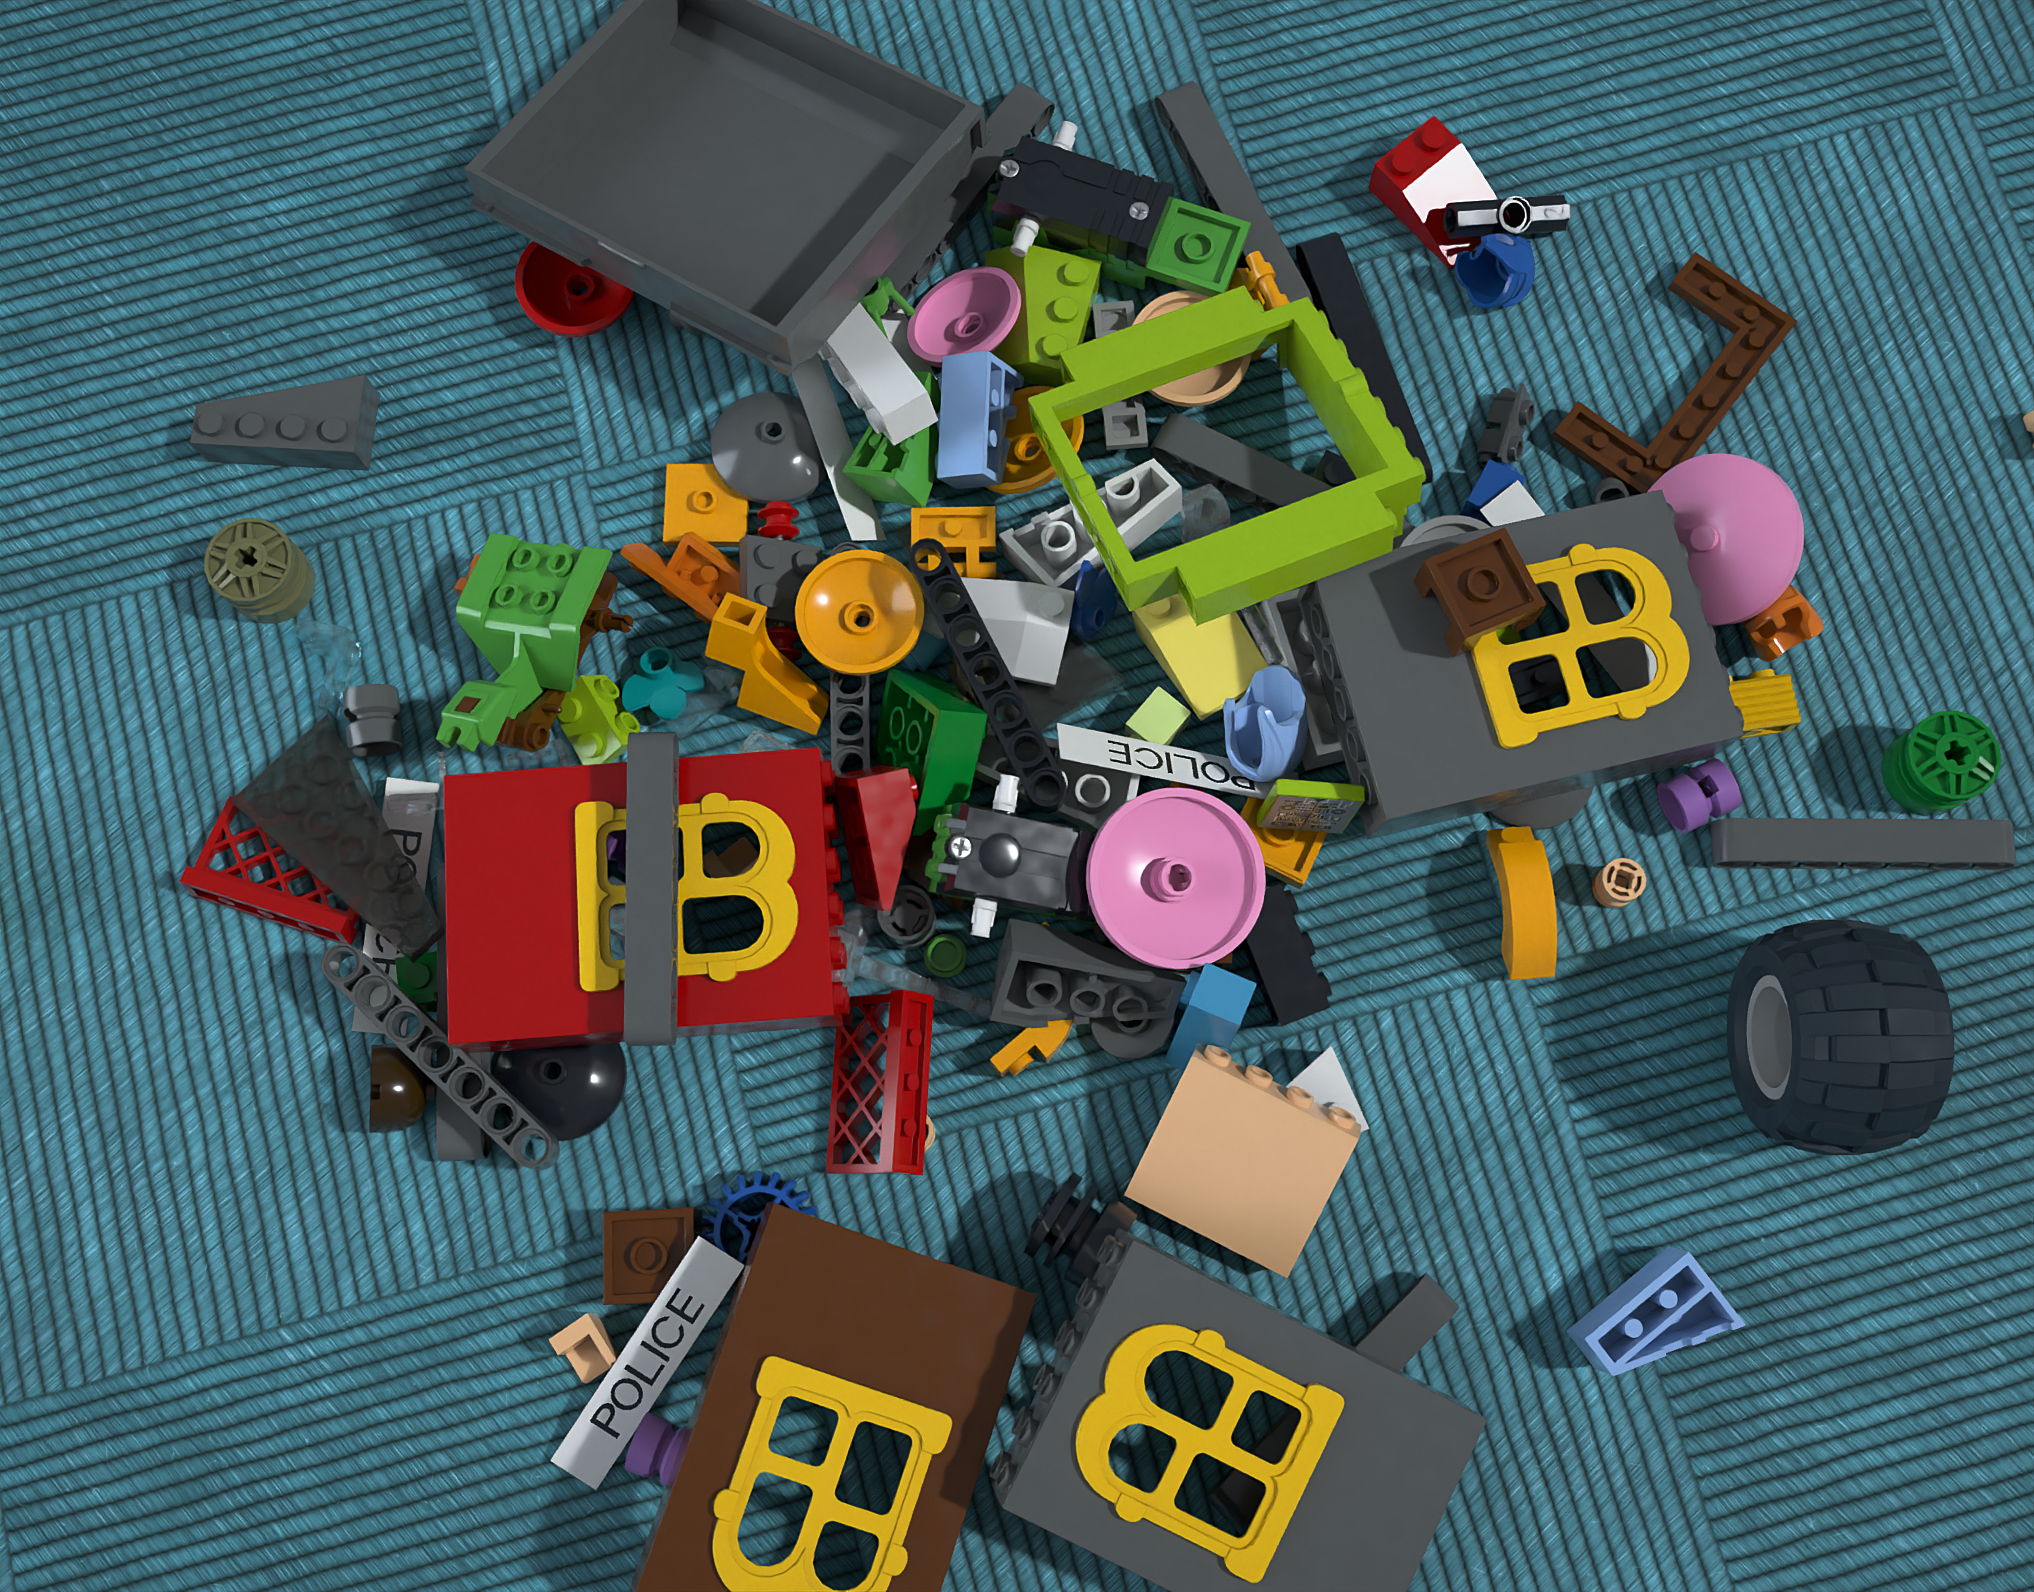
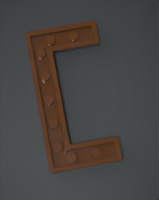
M1696 252L1673 279L1668 289L1735 335L1650 445L1645 448L1579 401L1551 436L1553 440L1607 478L1613 477L1623 482L1627 491L1633 496L1647 493L1663 474L1676 465L1693 458L1797 322V320Z

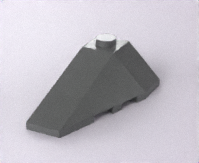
M1010 918L998 955L989 1019L990 1021L1023 1027L1041 1028L1048 1027L1047 1021L1074 1019L1075 1025L1089 1024V1018L1115 1016L1119 1021L1169 1018L1174 1016L1186 980L1181 975L1141 963L1126 954L1056 927Z

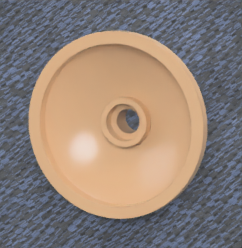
M1191 290L1175 291L1162 295L1145 306L1136 317L1133 325L1210 297ZM1252 353L1148 390V392L1167 403L1184 407H1198L1215 403L1228 396L1240 385L1247 373Z

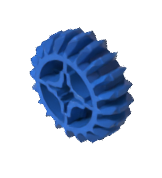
M755 1171L752 1186L749 1185L747 1178L741 1174L736 1177L739 1191L735 1192L728 1184L721 1186L722 1193L728 1198L725 1203L713 1197L710 1199L709 1204L718 1209L719 1212L717 1217L704 1214L702 1221L714 1225V1232H703L700 1234V1237L708 1242L715 1241L717 1248L735 1259L727 1242V1227L729 1220L732 1221L743 1233V1243L739 1249L741 1253L736 1260L745 1265L756 1233L752 1231L750 1226L744 1223V1220L752 1224H759L764 1210L756 1216H749L737 1209L741 1203L755 1196L772 1195L776 1196L772 1203L784 1207L788 1205L790 1209L810 1216L818 1214L819 1209L815 1205L803 1209L801 1205L809 1199L810 1193L807 1190H803L795 1197L792 1196L797 1186V1181L792 1178L781 1189L779 1188L781 1174L778 1172H773L769 1178L768 1185H765L763 1172ZM742 1271L740 1272L732 1286H734L738 1282L739 1278L741 1277Z

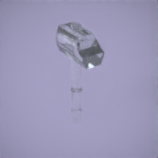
M1210 483L1191 490L1182 496L1180 514L1182 544L1230 527L1228 504L1224 496ZM1253 604L1240 609L1257 642L1256 647L1260 648L1268 666L1281 663L1284 657L1274 640L1275 636L1271 634L1257 605Z
M857 903L851 911L845 914V925L837 926L838 936H841L842 943L846 944L847 969L840 970V981L844 982V987H848L849 995L855 978L859 975L899 990L905 989L933 995L934 1000L966 1010L968 1014L972 1012L989 1018L990 1000L976 996V993L973 995L930 980V977L927 979L908 969L864 955L877 920L876 910Z

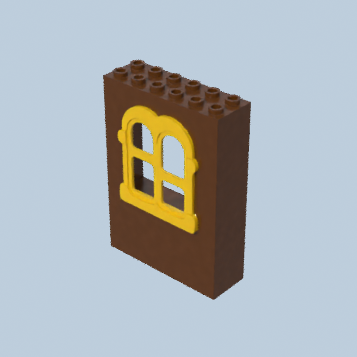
M767 1202L634 1574L632 1592H940L1037 1294L787 1207ZM790 1396L797 1397L832 1409L838 1414V1422L826 1458L821 1465L812 1466L776 1454L769 1449V1439L781 1404L785 1398ZM864 1421L907 1434L912 1440V1446L891 1509L886 1514H877L841 1502L835 1496V1489L858 1424ZM763 1472L807 1485L812 1489L813 1493L797 1543L791 1554L782 1562L771 1566L757 1565L748 1560L740 1550L737 1539L739 1525L755 1479ZM829 1521H836L872 1533L878 1537L879 1545L871 1569L866 1578L854 1588L847 1590L831 1589L822 1584L815 1574L813 1565L815 1548L824 1524Z

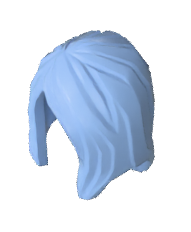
M1271 665L1256 671L1252 677L1251 684L1240 701L1235 704L1234 698H1226L1222 708L1224 712L1226 751L1231 765L1247 779L1257 782H1274L1292 773L1302 760L1308 739L1306 694L1301 679L1297 678L1296 672L1288 667Z

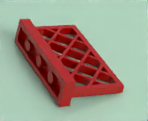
M229 796L194 868L187 866L180 882L194 897L340 944L344 943L352 946L358 933L355 924L371 892L373 877L381 858L375 863L377 842ZM240 811L252 815L256 826L233 836L229 826L236 812ZM260 818L265 819V820H268V821L265 822V823H262L261 820H260ZM283 825L292 828L296 839L272 848L266 832ZM299 830L306 832L307 834L301 836ZM260 835L267 851L243 861L237 845ZM320 838L331 840L335 851L312 861L305 845ZM339 843L347 846L344 848H340ZM232 848L238 864L222 871L209 868L216 854ZM300 848L307 864L283 874L277 857ZM361 850L374 854L368 867L351 874L345 857ZM271 860L277 877L261 884L252 882L248 870ZM340 860L346 877L322 886L316 870ZM242 873L244 879L236 877V875ZM311 873L317 890L301 897L291 894L287 883ZM361 881L359 887H357L356 882ZM350 885L355 896L348 911L331 907L327 895ZM279 886H282L283 891H280V890H277V889H274V888H277V887H279ZM321 898L322 901H323V904L318 903V902H315V901Z
M905 989L890 990L889 994L849 996L850 1013L842 1014L843 1026H836L826 1173L923 1175L934 996ZM889 1006L888 1028L886 1029L879 1018ZM853 1007H859L865 1016L856 1030L852 1027ZM873 1028L880 1039L869 1052L862 1041ZM856 1051L862 1062L855 1072L851 1074L849 1071V1058ZM886 1051L885 1073H883L876 1062ZM870 1072L877 1083L866 1096L859 1085ZM884 1094L881 1118L874 1106ZM853 1095L859 1107L849 1119L846 1115V1102ZM867 1116L874 1128L863 1141L856 1129ZM881 1139L880 1158L878 1164V1162L872 1155L871 1150ZM850 1140L856 1152L846 1164H842L843 1146Z

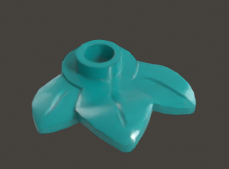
M662 646L652 647L641 656L639 672L625 682L622 691V704L626 712H632L649 705L652 712L658 718L672 721L680 716L685 709L687 702L686 692H694L704 688L703 673L695 663L680 661L678 656L668 648Z

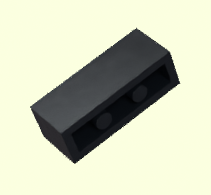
M1281 883L1265 889L1264 901L1257 921L1247 937L1241 942L1275 1027L1285 1026L1330 1008L1327 997L1332 996L1331 987L1325 974L1322 971L1317 973L1311 956L1316 954L1313 942L1306 930L1300 932L1294 916L1299 914L1296 900L1290 890H1283Z

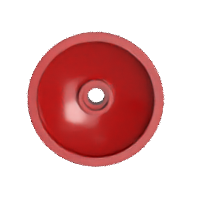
M533 240L523 251L516 267L515 291L525 314L541 329L562 337L590 336L611 327L627 312L636 294L635 291L588 266L581 267ZM588 289L585 295H576L579 290Z

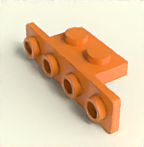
M694 532L684 534L669 562L641 542L623 545L620 554L630 561L629 565L634 571L641 575L652 577L662 585L661 589L665 594L673 599L683 600L694 609L693 613L705 623H712V619L727 592L740 597V566Z

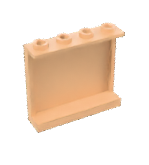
M1197 1044L1124 1196L1288 1278L1359 1140L1362 1125L1355 1122L1356 1118L1342 1108L1332 1106L1329 1109L1314 1102V1097L1300 1087L1290 1086L1288 1089L1272 1081V1075L1262 1068L1249 1065L1246 1068L1232 1061L1231 1055L1217 1046L1207 1045V1047Z

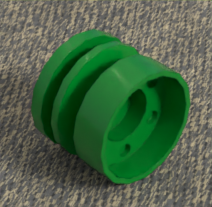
M1939 711L1921 720L1891 743L1885 751L1881 771L1883 784L1894 801L1907 811L1922 816H1933L1947 813L1985 792L1998 777L2002 760L1998 741L1990 728L1978 718L1960 711Z

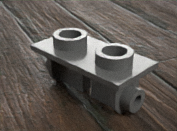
M1520 383L1517 393L1510 388H1502L1500 393L1494 396L1487 423L1489 426H1498L1500 429H1484L1476 452L1479 466L1484 468L1489 459L1495 462H1505L1512 466L1514 462L1520 461L1524 447L1522 437L1526 425H1531L1535 414V403L1531 401L1525 384Z

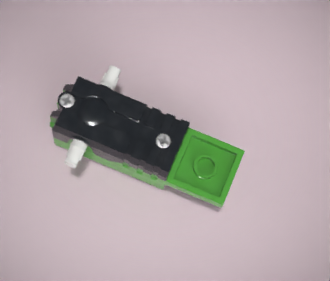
M1063 121L1061 123V128L1059 132H1056L1051 144L1022 136L1018 146L1004 151L1002 159L997 163L996 184L990 185L987 192L988 205L986 212L992 216L994 241L1011 246L1010 251L1014 255L1026 257L1029 246L1035 245L1101 261V277L1144 291L1151 277L1209 297L1227 292L1250 232L1251 222L1174 198V184L1164 181L1158 183L1152 177L1143 174L1139 177L1133 171L1124 168L1121 171L1116 169L1115 165L1072 152V146L1076 139L1074 136L1078 127L1070 121Z
M1000 775V783L996 787L992 809L962 802L944 805L942 814L937 815L934 823V832L937 833L931 849V851H934L933 857L928 860L925 875L930 878L927 892L975 902L973 905L974 909L971 919L973 925L970 935L989 938L990 927H993L997 906L1099 926L1092 912L1086 887L1088 856L1098 832H1091L1088 829L1079 827L1071 828L1065 824L1014 813L1017 807V784L1019 778L1011 775Z

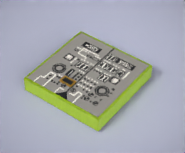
M1278 779L1257 812V827L1342 834L1365 801L1364 787L1352 784Z

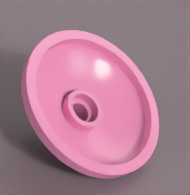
M990 266L965 269L939 282L921 299L914 309L915 314L909 320L907 338L915 355L928 365L942 367L943 356L986 350L989 352L993 351L1010 333L1019 315L1021 293L1016 282L1006 271Z

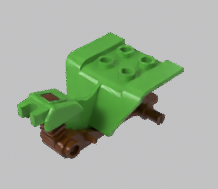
M490 533L457 603L456 618L500 676L495 682L484 680L467 681L441 712L442 723L436 740L448 748H453L457 740V744L468 752H474L480 741L487 747H492L495 744L527 752H536L547 746L550 738L549 730L556 715L562 712L561 703L566 692H572L577 687L575 680L576 670L590 639L598 632L608 633L611 630L629 633L631 629L628 626L633 627V619L630 615L616 614L612 609L607 608L618 585L617 577L611 572H605L613 555L611 550L584 546L581 550L565 543H557L554 546L520 541L516 536Z

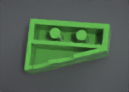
M911 370L927 390L937 416L941 405V392L938 380L930 372ZM937 422L896 445H893L883 432L877 434L870 424L842 472L873 500L925 508L936 475L935 456L939 449Z

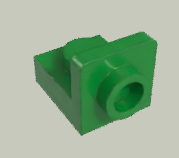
M437 951L395 958L398 985L428 1014L436 1013L435 1006H437L438 1001Z

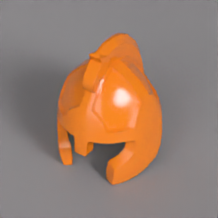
M1791 584L1770 607L1758 615L1743 621L1748 638L1757 656L1767 662L1780 657L1783 652L1804 640L1816 637L1824 628V623L1817 611Z

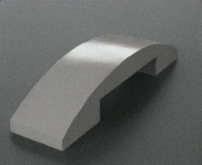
M1133 300L1093 303L1095 339L1130 327L1135 321ZM1142 393L1101 408L1106 450L1148 447Z

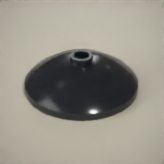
M620 1042L500 1051L496 1064L495 1079L528 1109L558 1141H570L596 1131L614 1114L625 1092L627 1063ZM554 1064H559L561 1066V1074L557 1079L551 1080L548 1077V1069ZM502 1107L507 1117L513 1122L514 1114L511 1107Z

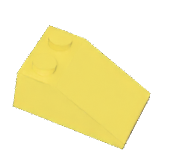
M1179 593L1131 611L1136 633L1200 721L1221 710L1226 698H1234L1235 701L1242 698L1251 684L1252 677L1256 671L1268 667L1236 611L1196 626Z

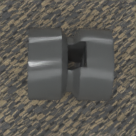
M365 684L348 688L342 692L343 715L347 721L351 722L345 729L347 752L350 755L357 757H380L397 753L404 748L402 723L394 719L395 715L401 712L399 692L395 686L388 684Z
M912 885L897 886L892 908L886 911L877 910V919L886 940L894 947L903 951H914L926 946L933 938L937 929V917L930 897L922 889Z

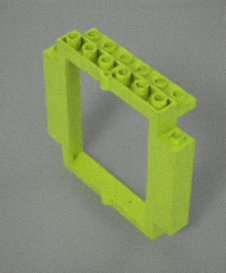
M1243 285L1059 352L1064 385L1028 398L1031 426L1129 612L1179 593L1196 626L1392 552L1393 538L1402 535L1403 518L1407 514V507L1420 502L1422 482L1426 480L1425 470L1420 459L1411 456L1406 448L1401 430L1397 426L1392 427L1386 417L1382 401L1379 397L1372 396L1362 370L1359 367H1353L1348 359L1343 341L1340 338L1335 339L1329 330L1326 315L1322 310H1316L1308 296L1264 312L1261 302L1258 299L1253 300ZM1277 344V366L1279 370L1289 369L1357 479L1135 562L1097 493L1091 475L1084 469L1060 423Z

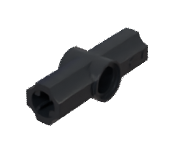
M1564 195L1524 198L1512 196L1505 199L1450 202L1446 204V210L1443 215V230L1446 231L1448 239L1477 238L1499 233L1520 235L1562 232L1566 230L1570 219V204L1567 203ZM1504 209L1508 211L1510 216L1509 225L1503 219Z

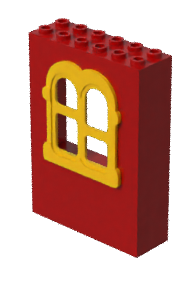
M819 747L679 758V828L683 832L684 876L678 880L677 1038L843 1026L842 1014L850 1013L848 987H844V982L840 981V970L847 969L846 944L842 943L841 936H838L837 926L845 925L843 899H840L839 893L835 892V882H842L841 857L837 856L836 847L833 848L832 839H840L838 813H835L834 805L830 804V797L837 796L835 786L836 771L832 770L831 760L824 759ZM627 762L443 776L448 1044L470 1053L626 1042L624 1034L625 960H616L611 955L609 915L614 905L625 904L626 885L616 886L609 882L607 837L613 831L626 830ZM735 822L743 823L752 828L758 836L760 843V854L754 867L745 874L735 877H706L703 872L702 829L704 826L713 823ZM721 896H744L756 902L762 910L764 918L763 932L758 940L749 948L732 952L688 954L684 950L682 906L686 900Z

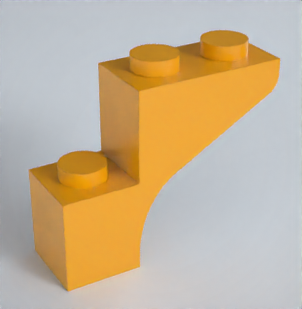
M727 592L712 619L704 656L745 671L737 702L738 707L817 736L830 707V696L772 644L765 625L768 607Z

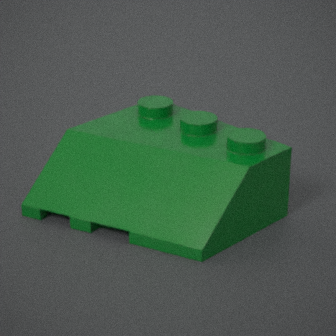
M889 669L873 743V752L879 765L908 768L909 774L913 775L918 788V799L914 801L916 814L911 832L912 835L921 836L934 826L937 815L942 814L944 805L964 802L969 798L981 742L984 741L988 732V714L935 673Z

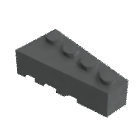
M366 375L197 404L190 444L208 462L369 471L380 395Z

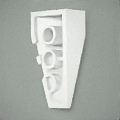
M960 577L1014 680L1055 687L1068 634L1075 591L1034 582ZM946 592L939 596L937 604L942 608L949 609L958 604L960 597L953 592ZM923 597L925 618L922 630L938 639L944 638ZM967 629L958 634L956 641L962 646H972L978 641L980 635L974 630Z

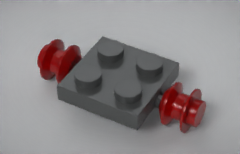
M772 501L767 503L765 508L758 511V517L766 521V525L758 529L759 536L746 534L739 539L740 597L768 607L765 624H772V628L766 630L768 637L775 648L794 664V661L802 657L800 651L793 649V643L801 640L799 633L792 629L797 628L795 621L796 599L806 577L822 562V547L789 542L800 534L799 528L791 525V521L799 517V511L792 508L788 502Z

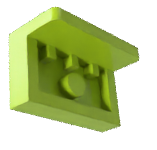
M581 675L576 679L577 687L575 690L566 692L561 703L562 712L556 715V719L583 765L612 763L627 750L629 733L641 732L640 725L633 715L626 712L622 699L619 696V689L608 676Z

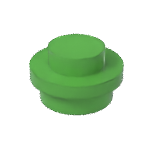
M942 934L932 938L927 943L923 957L927 969L933 975L940 978H950L959 974L965 967L967 951L960 939L953 935Z

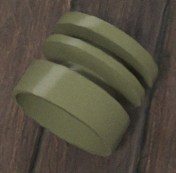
M243 518L227 524L213 536L205 551L204 570L209 584L246 618L258 623L278 624L294 618L308 605L315 591L316 574L311 560L276 524L264 519Z

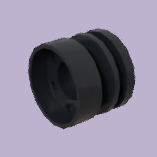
M1072 1172L1067 1181L1053 1190L1034 1220L1024 1253L1034 1258L1043 1243L1046 1242L1052 1246V1249L1043 1265L1050 1268L1062 1254L1070 1258V1261L1065 1271L1064 1279L1080 1289L1086 1278L1093 1279L1101 1263L1096 1258L1104 1239L1108 1235L1114 1237L1118 1228L1128 1232L1138 1213L1115 1198H1112L1100 1212L1094 1210L1091 1207L1098 1187L1092 1184L1080 1201L1073 1194L1083 1178Z

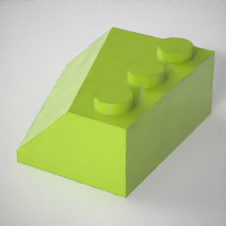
M1035 245L1029 246L1026 257L1014 255L1010 251L1011 246L984 252L985 266L996 267L1006 271L1014 279L1021 293V307L1017 320L1007 337L991 353L1024 376V381L1053 388L1064 385L1059 352L1084 343L1093 312V303L1096 302L1101 284L1102 262Z

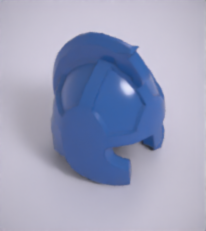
M1506 233L1486 235L1481 237L1482 242L1478 246L1474 258L1472 257V252L1461 251L1457 254L1455 262L1457 279L1467 289L1471 302L1478 307L1493 308L1500 306L1504 308L1516 305L1527 296L1535 278V260L1530 240L1526 241L1521 236L1514 237Z

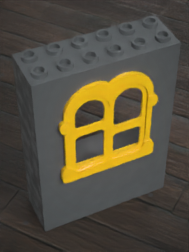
M1662 489L1395 548L1390 553L1301 587L1297 594V600L1331 711L1337 737L1342 748L1349 778L1352 785L1364 787L1365 801L1359 808L1367 839L1711 759L1744 736L1743 715L1741 710L1733 703L1729 691V674L1726 667L1720 664L1715 649V632L1713 627L1706 622L1701 607V590L1692 581L1688 569V552L1685 545L1679 542L1674 527L1675 513L1672 506L1666 503ZM1505 527L1535 584L1550 582L1556 586L1568 621V630L1563 633L1511 645L1502 644L1497 637L1496 631L1482 636L1471 651L1453 657L1444 639L1451 627V623L1433 589L1428 597L1422 598L1414 583V579L1424 560ZM1599 570H1611L1621 574L1629 581L1634 591L1635 601L1632 610L1627 616L1619 620L1598 625L1590 624L1582 607L1575 585V577ZM1619 638H1634L1642 641L1652 650L1656 658L1657 670L1654 679L1647 686L1602 698H1593L1588 694L1576 658V650L1578 648ZM1552 655L1558 661L1569 695V704L1559 708L1526 714L1519 707L1508 667L1515 662Z
M1120 1228L1117 1229L1114 1237L1108 1235L1098 1251L1096 1260L1101 1263L1093 1279L1086 1278L1078 1291L1075 1303L1080 1306L1072 1322L1066 1320L1056 1336L1054 1346L1058 1350L1051 1365L1045 1363L1036 1376L1033 1390L1037 1391L1029 1409L1022 1407L1014 1421L1011 1433L1015 1437L1008 1452L1001 1450L991 1468L990 1477L994 1479L992 1486L1001 1507L1171 1592H1407L1487 1419L1459 1400ZM1166 1351H1182L1232 1376V1388L1211 1428L1201 1429L1159 1408L1150 1400L1145 1391L1144 1377L1147 1367L1156 1356ZM1257 1390L1264 1391L1296 1407L1301 1413L1298 1426L1282 1459L1273 1464L1235 1446L1231 1441L1234 1428L1250 1395ZM1144 1424L1152 1426L1176 1440V1449L1157 1488L1152 1492H1144L1124 1482L1114 1474L1109 1465L1108 1451L1111 1441L1118 1431L1128 1425ZM1197 1454H1208L1265 1484V1495L1247 1532L1242 1537L1232 1536L1175 1506V1496L1193 1458Z

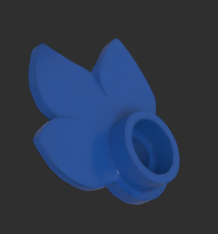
M1083 560L1075 588L1076 600L1073 602L1069 624L1074 632H1078L1084 638L1096 636L1112 620L1117 608V600L1114 596L1117 587L1106 566L1098 574L1089 560Z

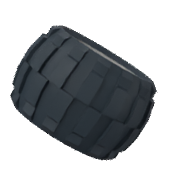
M1809 920L1784 926L1775 930L1774 933H1766L1757 937L1753 945L1747 948L1736 968L1731 983L1727 1009L1728 1058L1733 1083L1742 1108L1757 1130L1766 1138H1773L1776 1142H1782L1784 1145L1794 1147V1149L1820 1155H1862L1898 1147L1909 1139L1919 1138L1928 1131L1933 1120L1937 1119L1948 1095L1954 1065V1028L1948 994L1941 975L1928 953L1917 941H1911L1906 934L1890 933L1888 927L1856 920Z

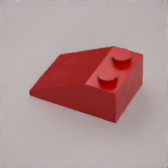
M1432 116L1374 164L1368 189L1449 270L1455 267L1456 257L1459 252H1473L1482 241L1481 237L1448 239L1446 231L1443 230V215L1446 210V204L1450 202L1498 199L1462 142L1435 116ZM1504 209L1503 219L1505 223H1508L1510 217Z
M883 765L835 775L836 802L856 903L881 911L890 910L916 814L914 803L918 799L916 781L913 775L909 774L908 768Z

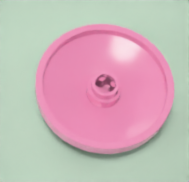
M1726 453L1706 454L1691 458L1671 468L1649 489L1648 492L1662 489L1666 503H1669L1674 510V527L1679 542L1683 543L1687 549L1689 556L1688 569L1693 583H1696L1701 590V607L1706 622L1711 626L1730 625L1748 620L1770 607L1787 589L1801 560L1804 545V525L1799 504L1793 492L1772 469L1753 459Z
M1179 787L1163 788L1144 793L1120 806L1104 822L1089 852L1086 867V887L1089 903L1097 923L1110 941L1121 951L1149 966L1172 970L1189 969L1204 966L1206 962L1212 963L1223 958L1241 944L1250 933L1257 921L1264 901L1266 886L1265 865L1259 844L1253 832L1235 810L1220 799L1202 791Z

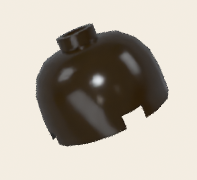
M372 1045L369 1133L383 1134L403 1131L415 1125L422 1117L426 1102L435 1101V1083L396 1045Z

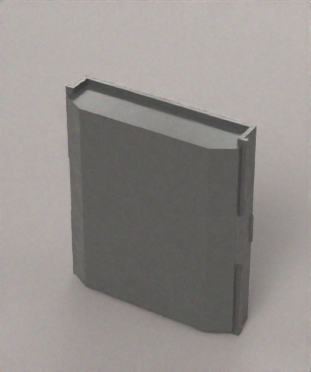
M626 0L475 156L464 170L475 196L470 202L474 210L581 267L588 266L669 309L673 316L789 377L799 364L812 358L873 287L878 278L884 274L956 189L976 147L983 148L991 139V132L985 128L983 107L847 43L844 39L804 20L800 21L758 0Z

